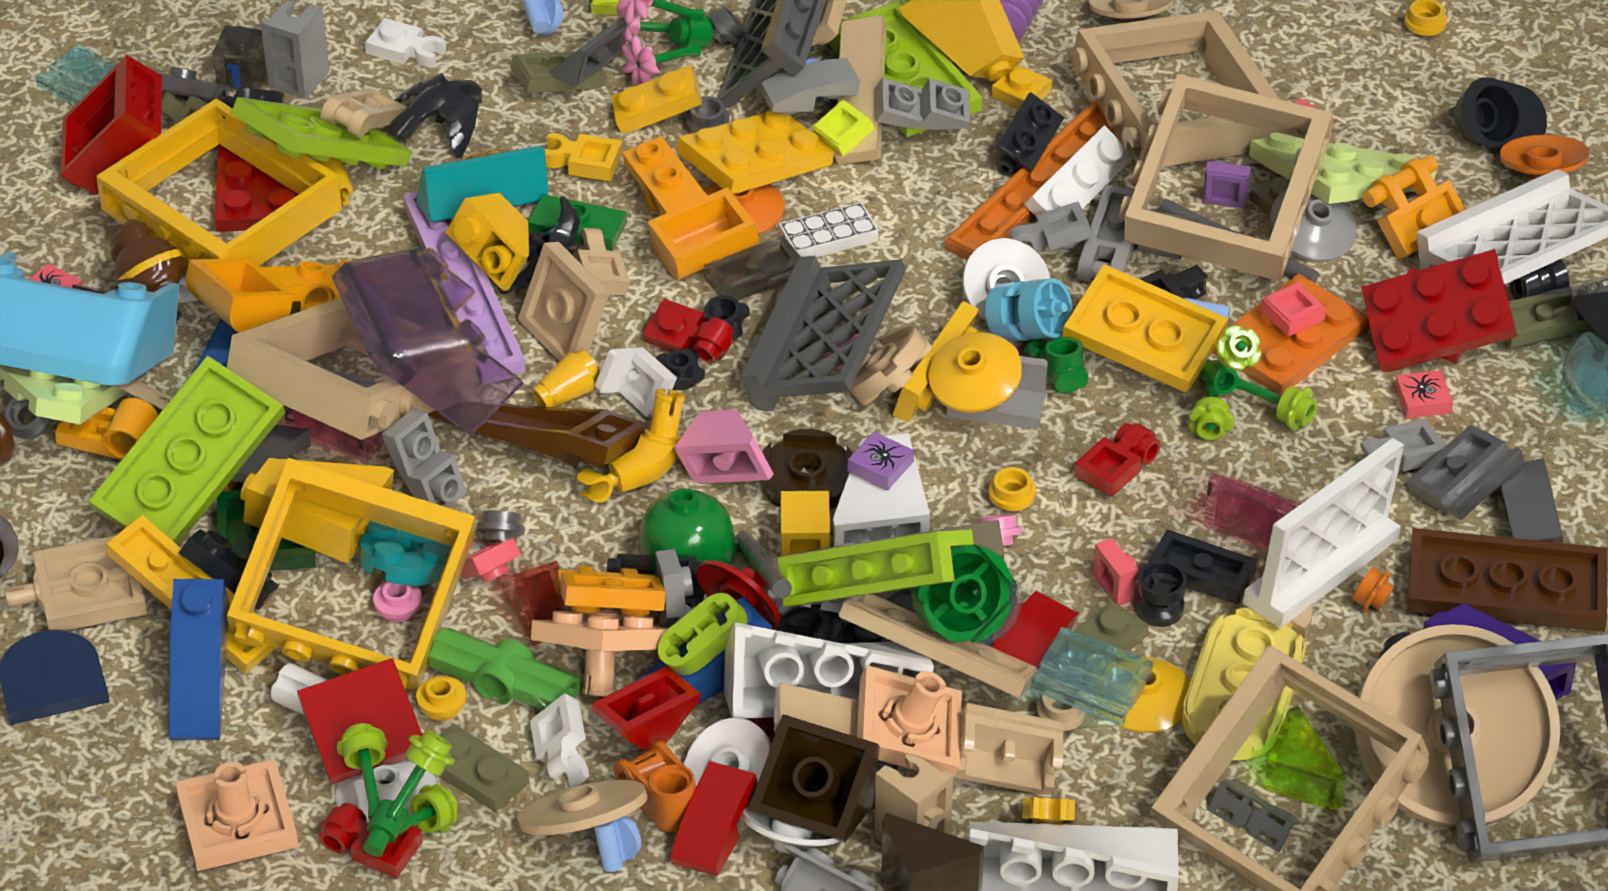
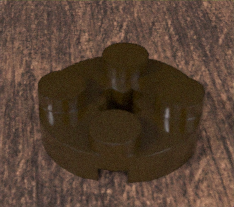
M798 429L783 434V441L775 444L772 448L771 442L764 448L762 453L774 474L770 480L760 481L762 487L768 493V499L771 503L781 506V491H829V508L838 506L850 473L848 472V459L853 452L848 446L846 451L842 446L838 445L836 436L822 430ZM803 466H813V472L805 473L801 471Z

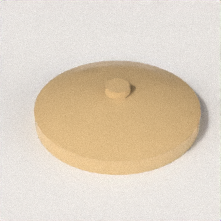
M1454 624L1439 625L1414 632L1398 641L1379 658L1369 671L1359 691L1358 698L1423 736L1429 753L1427 757L1429 759L1428 766L1419 781L1413 785L1409 783L1398 798V809L1422 822L1435 826L1456 828L1457 821L1461 820L1458 800L1451 798L1448 789L1447 776L1449 769H1452L1449 749L1444 750L1440 742L1439 720L1444 718L1440 699H1435L1431 691L1430 671L1435 669L1434 663L1445 652L1514 645V643L1496 633L1479 627ZM1539 667L1460 676L1486 825L1510 816L1531 800L1546 782L1556 761L1560 742L1559 711L1550 684ZM1354 727L1359 756L1370 779L1376 784L1397 752Z

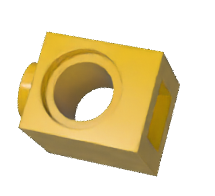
M781 491V556L830 548L829 491Z

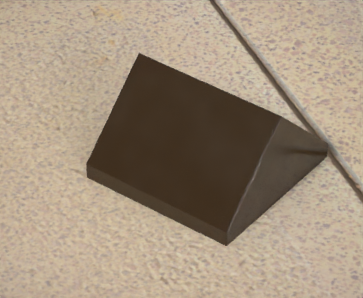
M783 714L748 811L846 843L873 805L880 745Z
M889 813L885 814L882 820L881 886L884 891H982L984 846Z

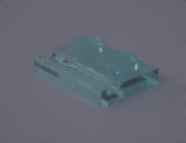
M78 44L49 65V72L44 75L41 73L35 75L36 85L38 88L74 107L116 64Z
M1061 627L1043 657L1041 667L1031 678V690L1123 726L1126 721V715L1130 709H1133L1152 675L1153 662Z

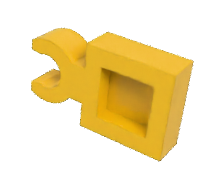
M550 133L547 135V149H544L546 167L560 168L568 166V175L611 182L622 156V140L579 134L575 142L569 141L564 135Z
M1039 797L1022 799V819L1032 820V824L1052 823L1063 825V821H1074L1075 800Z

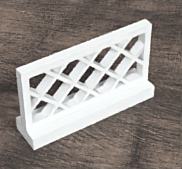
M1554 170L1417 231L1420 269L1495 249L1497 255H1506L1498 256L1504 282L1507 284L1608 238V206L1571 189L1569 174L1561 170ZM1556 223H1574V224H1556ZM1518 239H1539V240H1518Z
M1394 438L1390 439L1274 523L1263 576L1245 589L1242 604L1279 628H1282L1308 606L1314 604L1397 540L1401 526L1389 519L1388 514L1404 444Z

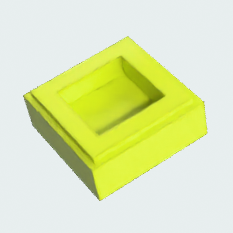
M844 99L811 127L821 140L842 157L875 129L871 119Z

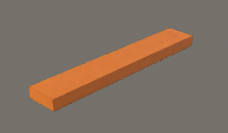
M1093 100L1050 141L1032 172L1022 167L945 239L944 249L968 260L978 247L988 241L1001 238L1011 239L1009 231L1018 225H1026L1035 216L1024 204L1104 125L1118 138L1119 136L1114 128L1108 125L1105 115L1097 102Z

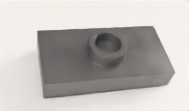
M171 66L170 74L155 71L162 75V92L168 91L172 94L187 97L193 96L207 101L218 98L222 90H225L226 96H229L230 86L196 79L197 71Z

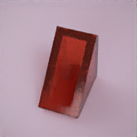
M557 560L540 561L496 577L498 586L533 646L544 642L531 640L532 620H553V611L573 612L571 606L564 604L560 589H556L557 569H560Z

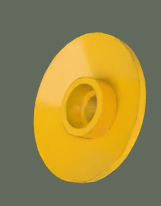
M990 333L965 334L949 341L936 353L929 367V383L935 397L946 407L964 413L983 412L1001 405L1015 392L1022 376V363L1017 350L1006 339Z
M1146 656L1130 657L1113 663L1101 673L1095 686V699L1103 715L1119 727L1141 733L1161 732L1171 729L1182 722L1183 705L1191 681L1180 668L1165 660Z

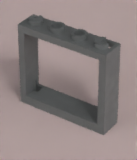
M1608 634L1445 652L1434 663L1435 669L1430 671V686L1433 697L1441 701L1444 718L1439 720V737L1443 749H1449L1452 769H1449L1447 776L1448 789L1451 798L1458 800L1461 820L1457 821V839L1460 849L1462 851L1467 850L1470 863L1608 847V828L1489 842L1460 679L1462 675L1595 660L1608 729Z

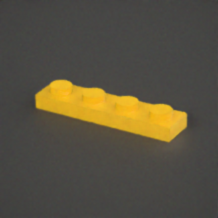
M143 515L106 543V554L170 610L172 607L174 579H214L180 555L179 551L181 548ZM226 588L230 608L235 594ZM228 628L226 658L245 675L277 649L267 644H263L262 647L243 644L234 637L235 634L229 633Z

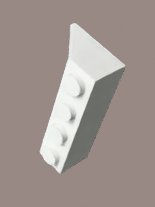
M734 622L725 647L724 696L732 718L774 717L775 692L780 682L859 701L860 677L866 665L915 678L917 674L923 671L933 672L934 665L929 657L896 642L842 644Z
M969 821L968 841L984 846L982 891L1178 890V829L1151 826L1142 828Z

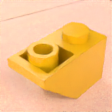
M500 193L465 198L445 232L503 291L510 289L529 257L528 220Z

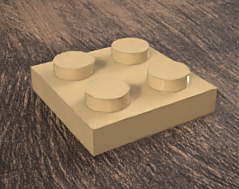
M560 242L544 243L518 320L558 361L568 352L575 354L580 349H583L589 353L610 292Z

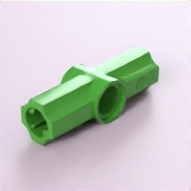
M441 628L433 639V645L428 655L430 668L473 683L475 689L482 697L489 700L491 697L498 698L497 703L502 705L508 704L513 698L544 710L564 693L576 699L580 689V676L535 660L534 655L525 645L509 638L501 639L495 645L451 628Z

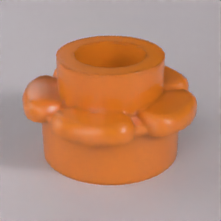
M1372 567L1356 589L1351 599L1363 606L1362 612H1367L1370 606L1379 611L1392 593L1395 586L1387 582L1391 576L1389 571L1384 574L1375 567Z

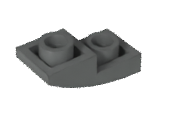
M275 425L231 481L242 482L243 487L249 474H257L268 458L293 459L294 454L311 447V428Z
M1544 458L1527 461L1500 485L1512 537L1562 543L1564 542Z

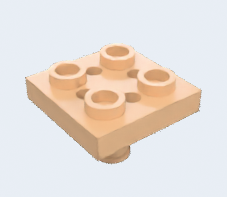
M601 610L598 613H588V619H583V613L553 611V620H532L531 640L585 649L586 657L582 694L607 696L615 691L613 687L616 652L658 649L661 636L669 628L653 626V617L625 615L623 621H619L618 612Z
M866 665L860 677L857 737L880 745L879 761L908 768L905 764L906 754H914L920 756L941 772L944 770L949 771L953 774L954 778L960 768L962 691L946 687L943 679L933 672L923 671L917 674L915 678Z
M275 759L246 766L237 762H226L216 768L214 773L175 782L177 798L197 871L299 847L297 832ZM248 835V837H247V838H244V839H237V838H236L237 836L242 837V836Z

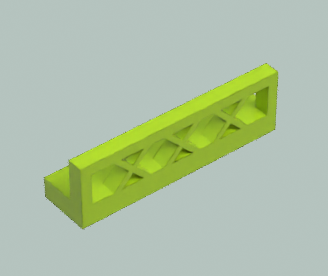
M972 529L935 531L778 557L779 569L792 586L791 594L783 598V606H798L953 582L955 579L951 547L974 545Z

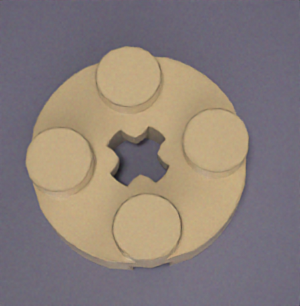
M904 324L892 330L879 340L883 345L873 355L869 352L867 353L850 389V393L862 406L871 403L886 388L891 392L901 389L913 376L909 368L924 358L932 349V344L913 324Z

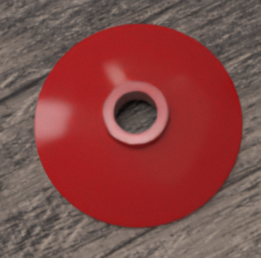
M706 560L697 568L696 576L702 590L705 591L707 597L717 593L728 594L735 600L744 597L772 626V630L777 628L780 623L779 612L768 593L763 589L765 583L758 573L747 567L739 570L736 567L715 560Z

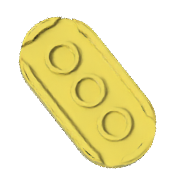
M1248 607L1236 609L1235 615L1225 617L1224 613L1212 622L1201 649L1182 711L1183 729L1193 744H1198L1269 645L1303 664L1305 641L1301 634L1298 637L1297 633L1292 629L1293 624L1291 622L1279 628ZM1285 686L1233 760H1248L1259 757L1269 752L1277 744L1294 690Z

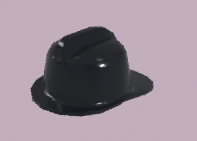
M1480 77L1471 82L1458 99L1456 106L1448 110V115L1455 118L1457 130L1464 139L1472 144L1483 145L1497 150H1501L1506 143L1517 138L1545 135L1547 129L1546 110L1540 98L1532 90L1522 85L1495 78Z

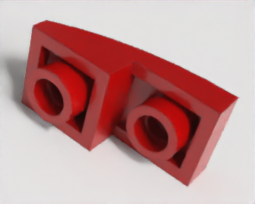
M1036 590L1013 615L991 647L1035 666L1039 672L1047 664L1048 655L1054 646L1073 628L1079 613Z
M709 761L680 823L670 855L672 864L714 876L719 875L740 838L736 824L754 795L758 784L755 773Z

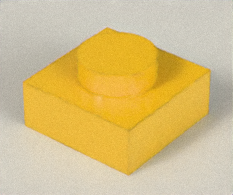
M1016 64L1012 67L1013 71L1009 75L1001 77L992 85L993 98L1019 109L1029 92H1032L1041 100L1051 92L1052 80Z

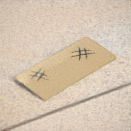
M135 379L127 384L113 385L161 409H164L172 399V397Z

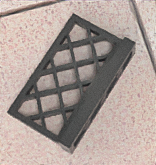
M752 0L743 26L745 32L739 37V42L737 43L718 97L724 103L725 108H730L780 68H783L792 77L804 69L826 0Z
M815 255L799 257L740 376L757 410L774 411L780 397L850 391L905 274L906 268L902 259L821 268ZM878 278H885L870 288L866 287V285ZM844 282L833 290L830 287L831 283ZM855 292H860L859 295L847 301L843 305L839 304V302L854 294ZM872 304L871 308L856 318L852 317L858 311ZM829 308L833 309V311L818 319L821 313ZM842 321L846 322L845 325L841 326L840 328L828 334L827 336L824 334L826 331L833 328ZM858 334L857 338L854 341L845 345L841 349L837 347L844 341ZM815 338L819 340L816 343L809 346L808 348L804 349L805 345L808 342L812 341ZM828 351L832 353L813 366L809 364ZM842 364L844 365L839 375L825 376ZM801 368L804 370V372L789 380L791 374Z

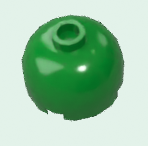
M682 488L659 497L649 505L639 525L640 554L652 555L653 571H657L656 551L675 549L677 555H696L697 560H715L725 564L731 563L736 552L735 535L729 512L715 497L698 490Z
M978 544L951 547L955 581L910 588L912 607L921 623L941 638L954 642L981 641L997 631L1010 613L1012 602L1008 601L1010 595L1009 584L1013 585L1012 574L1003 558L988 547Z

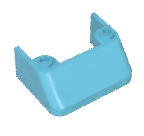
M6 252L0 255L1 365L104 385H122L131 382L172 355L175 341L179 284L170 282L153 293L146 291L147 287L143 284L124 282L118 284V289L101 294L24 279V270L16 267V253Z

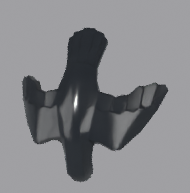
M440 73L415 84L394 99L401 103L411 96H417L407 109L391 121L389 128L396 139H410L424 120L429 116L437 115L436 122L444 123V120H447L450 128L448 139L451 151L456 158H462L476 125L479 104L482 103V89L475 81H448L444 74Z
M564 196L560 197L561 210L557 224L547 232L529 233V257L527 259L530 260V263L517 275L509 290L503 291L497 285L499 293H510L530 284L544 243L560 242L572 255L579 248L581 243L575 241L580 225L578 212Z

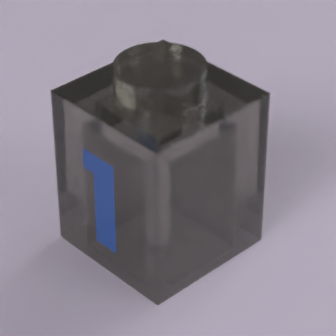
M225 25L213 50L216 82L230 86V92H236L239 88L262 89L267 78L262 30Z

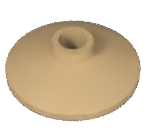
M1089 0V7L1099 15L1119 19L1120 23L1159 14L1170 8L1174 0Z

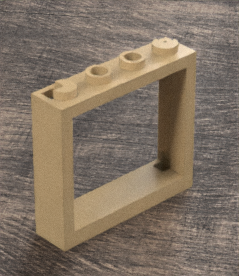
M1218 10L1078 29L1075 48L1070 52L1073 56L1071 62L1074 67L1073 71L1080 76L1088 89L1089 96L1097 102L1105 115L1108 125L1114 128L1123 143L1125 151H1129L1136 163L1138 160H1146L1149 152L1145 150L1146 138L1150 126L1154 123L1114 63L1199 51L1221 85L1279 99ZM1218 117L1178 122L1162 167L1248 154L1251 140L1269 138L1270 134L1275 132Z
M1177 74L1172 90L1165 89L1163 91L1158 109V115H1162L1159 125L1152 124L1148 131L1145 150L1149 152L1146 160H1138L1135 166L1132 186L1136 187L1132 197L1125 195L1121 204L1119 219L1125 221L1124 241L1281 281L1331 138L1333 113ZM1183 109L1304 139L1269 241L1146 210Z
M343 296L232 335L227 369L282 405L362 440L387 430L413 408L430 413L470 397L472 384L477 381L475 369L478 354ZM343 347H348L405 373L366 388L309 363L307 360Z
M1269 645L1151 808L1162 826L1178 829V836L1265 891H1339L1340 884L1338 882L1349 867L1355 868L1363 860L1369 849L1370 842L1368 840L1379 824L1385 826L1395 815L1399 806L1398 798L1409 783L1415 784L1424 774L1429 762L1427 758L1429 753L1422 735ZM1285 686L1397 752L1392 762L1301 889L1189 820Z

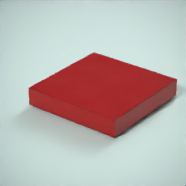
M393 658L297 690L299 702L331 785L362 775L361 769L348 767L345 764L344 756L337 752V742L342 740L343 734H345L349 727L366 723L381 729L385 733L387 746L384 749L385 757L373 769L380 765H390L408 759L405 753L411 745L409 737L411 735H423Z

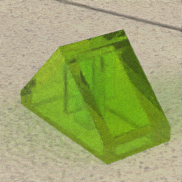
M1300 707L1289 708L1267 759L1264 790L1331 811L1342 808L1346 776Z

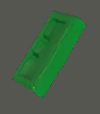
M542 194L528 221L529 233L547 232L557 224L561 210L559 197ZM567 199L572 207L577 210L580 219L575 241H579L581 245H584L581 233L582 228L600 229L603 233L606 250L613 251L627 223V211Z

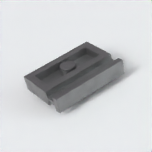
M1470 424L1407 481L1410 495L1443 512L1448 510L1453 512L1455 518L1461 521L1519 469L1525 461L1520 448L1515 447L1511 449L1507 447L1506 441Z

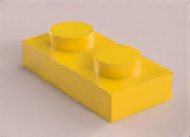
M691 65L676 71H670L663 76L637 86L629 87L611 96L616 125L621 133L633 132L702 105L698 78Z

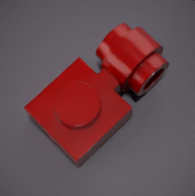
M664 298L642 335L646 343L669 352L691 349L692 347L693 350L699 353L700 359L708 363H715L717 359L724 358L731 347L734 330L722 319L711 317L706 322L703 312Z
M1125 423L1117 431L1114 442L1103 437L1075 462V477L1113 497L1141 471V462L1148 465L1156 458L1161 442L1156 438L1155 432L1139 423L1132 425Z
M343 803L340 807H333L320 824L321 833L319 834V839L327 849L338 854H343L349 848L351 849L352 860L390 877L398 878L423 843L422 830L412 826L401 835H398L395 842L388 843L381 857H374L363 849V845L370 834L367 831L369 823H366L367 818L364 812L350 803Z

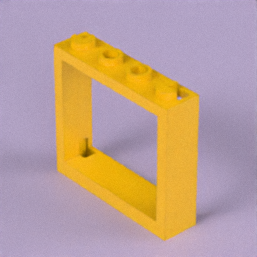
M217 98L96 176L101 210L122 224L131 219L146 223L147 227L153 231V237L163 238L188 259V262L193 259L250 258L259 266L342 210L341 184L339 182V175L332 172L329 167H324L301 153L300 158L287 156L275 149L276 142L272 139L261 138L248 132L245 129L246 123L231 114L233 108ZM219 144L299 194L228 243L220 240L147 192Z
M288 458L227 613L229 633L235 634L234 637L238 641L249 646L262 647L263 644L282 649L281 652L285 656L296 661L309 662L311 658L327 663L331 670L341 675L392 658L252 614L296 499L309 501L452 546L410 662L393 658L404 688L417 691L429 662L428 655L433 645V639L442 627L475 536V516Z

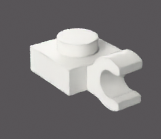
M564 693L532 718L530 724L536 759L547 764L549 775L553 779H556L565 772L568 777L569 786L572 788L579 786L588 779L589 770L584 759L575 748L586 739L580 704L577 699Z

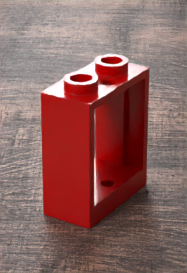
M126 54L63 117L60 176L66 178L72 185L98 195L99 190L96 177L98 174L152 139H156L161 134L162 75Z

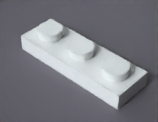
M1104 125L1024 205L1035 216L1079 201L1083 209L1133 157L1128 150L1125 151L1123 143Z

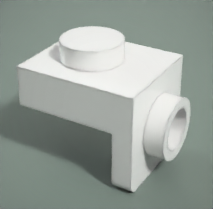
M643 347L611 349L602 364L595 388L600 393L619 392L641 413L650 418L652 417L655 390L665 389V394L668 395V389H673L677 377Z

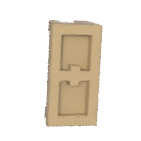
M967 703L961 715L960 768L954 778L1034 794H1052L1055 784L1054 770H1061L1063 764L1065 722Z
M906 754L905 764L909 769H913L918 773L915 777H903L899 774V771L886 765L876 772L875 839L882 843V820L886 813L951 835L953 774L947 770L941 772L929 762L914 754Z

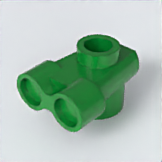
M1061 336L1051 341L1044 339L1031 340L1026 345V357L1045 359L1048 362L1047 377L1052 382L1054 391L1067 394L1086 387L1089 377L1083 364V345L1079 340Z

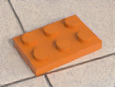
M1297 274L1275 292L1299 282L1326 307L1325 320L1288 337L1260 310L1261 303H1259L1232 324L1239 325L1244 330L1252 329L1260 339L1259 349L1262 354L1259 362L1255 366H1247L1241 371L1279 395H1283L1288 387L1299 383L1369 327L1368 315L1301 274ZM1215 347L1212 353L1217 356V350Z

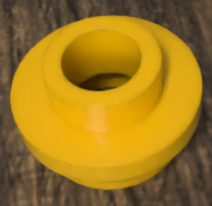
M1416 0L1406 11L1404 23L1415 34L1432 36L1445 30L1447 15L1442 4L1436 0Z
M1008 467L996 473L989 484L988 495L990 501L996 507L1007 511H1019L1026 509L1034 502L1036 486L1028 472L1021 468Z
M437 676L424 681L416 693L417 706L420 711L427 717L437 721H445L457 716L464 708L467 700L464 685L459 680L449 676Z

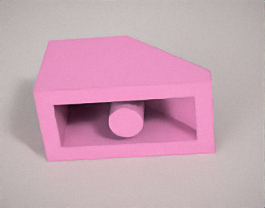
M737 409L700 411L674 447L691 480L698 484L770 480L774 474Z

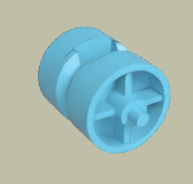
M1055 278L999 283L990 290L985 303V317L990 332L1006 339L1008 342L1059 338L1062 336L1065 323L1073 312L1072 299L1068 289L1061 281Z

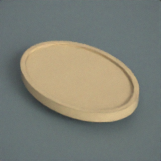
M634 780L594 782L558 791L532 802L518 813L517 821L521 831L528 834L555 835L570 833L603 825L624 817L645 804L648 795L644 784Z

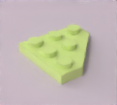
M1278 132L1271 133L1269 138L1251 140L1249 157L1290 181L1304 139ZM1329 143L1311 194L1327 204L1363 199V192L1370 189L1376 179L1386 174L1391 176L1396 174L1404 163L1417 157L1410 154H1392L1357 148L1346 143ZM1434 171L1433 173H1431V176H1432V178H1433L1434 181H1435V175H1436V172H1435V171ZM1409 186L1402 191L1403 193L1413 192L1415 190L1414 188Z
M0 364V380L4 379V390L17 401L28 399V410L39 417L80 425L127 394V392L113 385L98 384Z

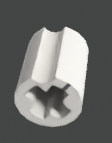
M288 663L278 672V679L272 685L271 699L305 716L298 699L297 690L324 682L327 679L293 663Z

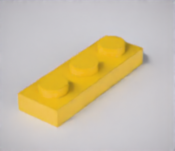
M965 301L960 304L932 344L930 352L913 371L912 378L902 387L892 416L910 422L918 409L927 412L935 399L928 377L931 361L936 353L949 341L965 334L979 332V330L973 328L979 311L978 308Z

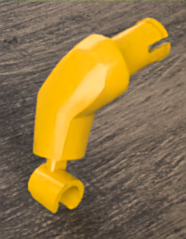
M665 389L655 390L650 428L644 430L640 435L634 449L609 462V474L603 475L590 468L582 470L577 475V480L585 485L592 486L588 490L582 491L580 495L591 501L602 503L610 497L613 487L622 494L660 480L678 458L674 447L681 438V435L678 434L685 394L668 389V395H666Z

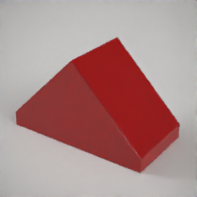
M666 666L593 702L591 711L626 740L647 752L650 750V745L658 740H662L667 744L698 704L701 693Z

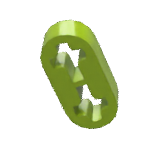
M717 593L709 596L661 636L658 643L660 659L679 675H691L699 671L725 650L734 622L747 625L745 609L728 594ZM724 611L727 621L720 626L717 616ZM686 643V648L689 652L681 658L678 647Z

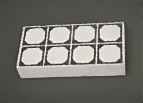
M860 202L779 223V236L796 263L799 257L814 255L819 257L877 242L878 228L863 203Z

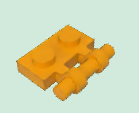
M1427 155L1421 159L1413 158L1407 161L1396 174L1392 176L1386 174L1376 179L1372 183V187L1363 192L1362 195L1363 201L1368 207H1374L1379 203L1386 205L1389 213L1378 219L1377 222L1398 259L1418 250L1417 231L1466 210L1450 179L1438 185L1434 182L1431 173L1438 169V163L1432 155ZM1410 186L1414 188L1417 197L1408 202L1402 190Z
M578 565L576 570L557 569L556 589H560L564 604L571 606V609L574 611L598 613L601 611V607L620 608L622 613L632 616H646L650 614V610L664 611L666 591L660 578L655 575L638 574L637 569L621 568L620 573L594 571L592 566Z

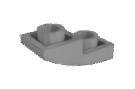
M847 58L830 59L805 64L804 69L793 77L786 71L778 73L761 82L760 91L772 112L792 115L797 112L814 111L816 96L827 99H837L841 96H857L860 80Z
M882 78L875 88L877 122L926 130L967 128L970 124L968 89L930 78L922 89Z
M413 408L381 434L399 474L415 498L449 508L467 493L455 456L440 450L427 411Z

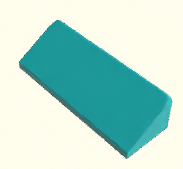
M540 145L423 167L416 203L429 221L436 222L454 218L464 199L469 197L500 193L512 206L538 202L542 194L548 195L549 192L545 150Z

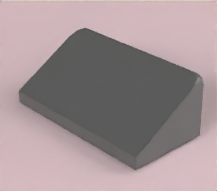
M620 18L553 68L550 74L574 88L579 86L619 56L628 25L625 18Z

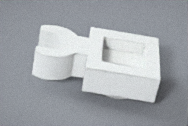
M384 18L366 40L365 49L366 54L404 64L411 57L416 59L417 63L421 66L434 68L436 57L435 53L432 52L444 55L446 53V43L444 39L437 36L423 37L422 28Z

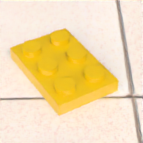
M768 110L762 114L744 119H736L730 123L712 128H704L698 132L680 136L676 152L722 189L728 187L733 194L831 166L835 150L821 140L817 134L809 131L796 121L790 114Z
M1103 264L1065 323L1062 337L1075 338L1086 349L1188 393L1215 349L1217 340L1223 336V331L1227 328L1228 318Z

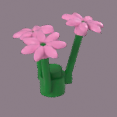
M620 0L617 4L618 18H615L613 23L623 17L628 24L620 52L629 60L623 64L622 70L626 73H632V86L651 80L650 75L658 74L659 70L656 64L685 56H700L701 48L705 49L711 43L713 36L712 22L705 15L703 9H690L666 0ZM653 6L678 14L679 16L673 18L670 23L642 22L636 17V14L640 18L646 19L648 15L647 8ZM639 31L665 32L669 34L671 42L676 43L680 48L653 55L651 46L642 49L639 37L636 35L632 38L631 34H639Z

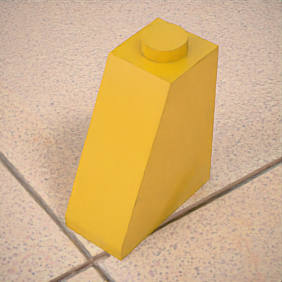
M910 0L899 8L904 18L969 76L997 81L1001 77L1009 75L1013 71L1012 67L1025 59L1000 0Z
M268 458L257 474L250 473L246 478L240 496L241 500L245 501L243 522L261 528L287 459ZM297 460L392 490L394 470L388 467ZM297 498L282 537L348 564L360 547L361 536L368 530L369 520Z

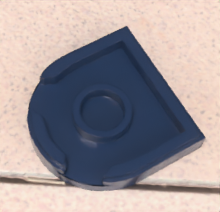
M48 630L31 634L12 645L0 662V683L11 725L110 702L97 651L87 639L76 633Z

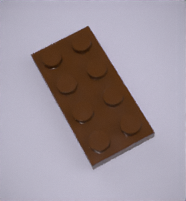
M1413 528L1410 544L1407 612L1436 614L1442 611H1449L1465 603L1499 621L1605 632L1607 622L1608 548Z

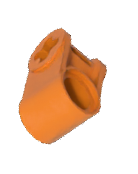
M662 740L652 743L649 751L629 761L626 759L616 761L613 765L616 780H634L644 784L648 799L640 809L656 824L657 828L664 832L677 833L685 810L696 788L693 772L673 754L671 749Z

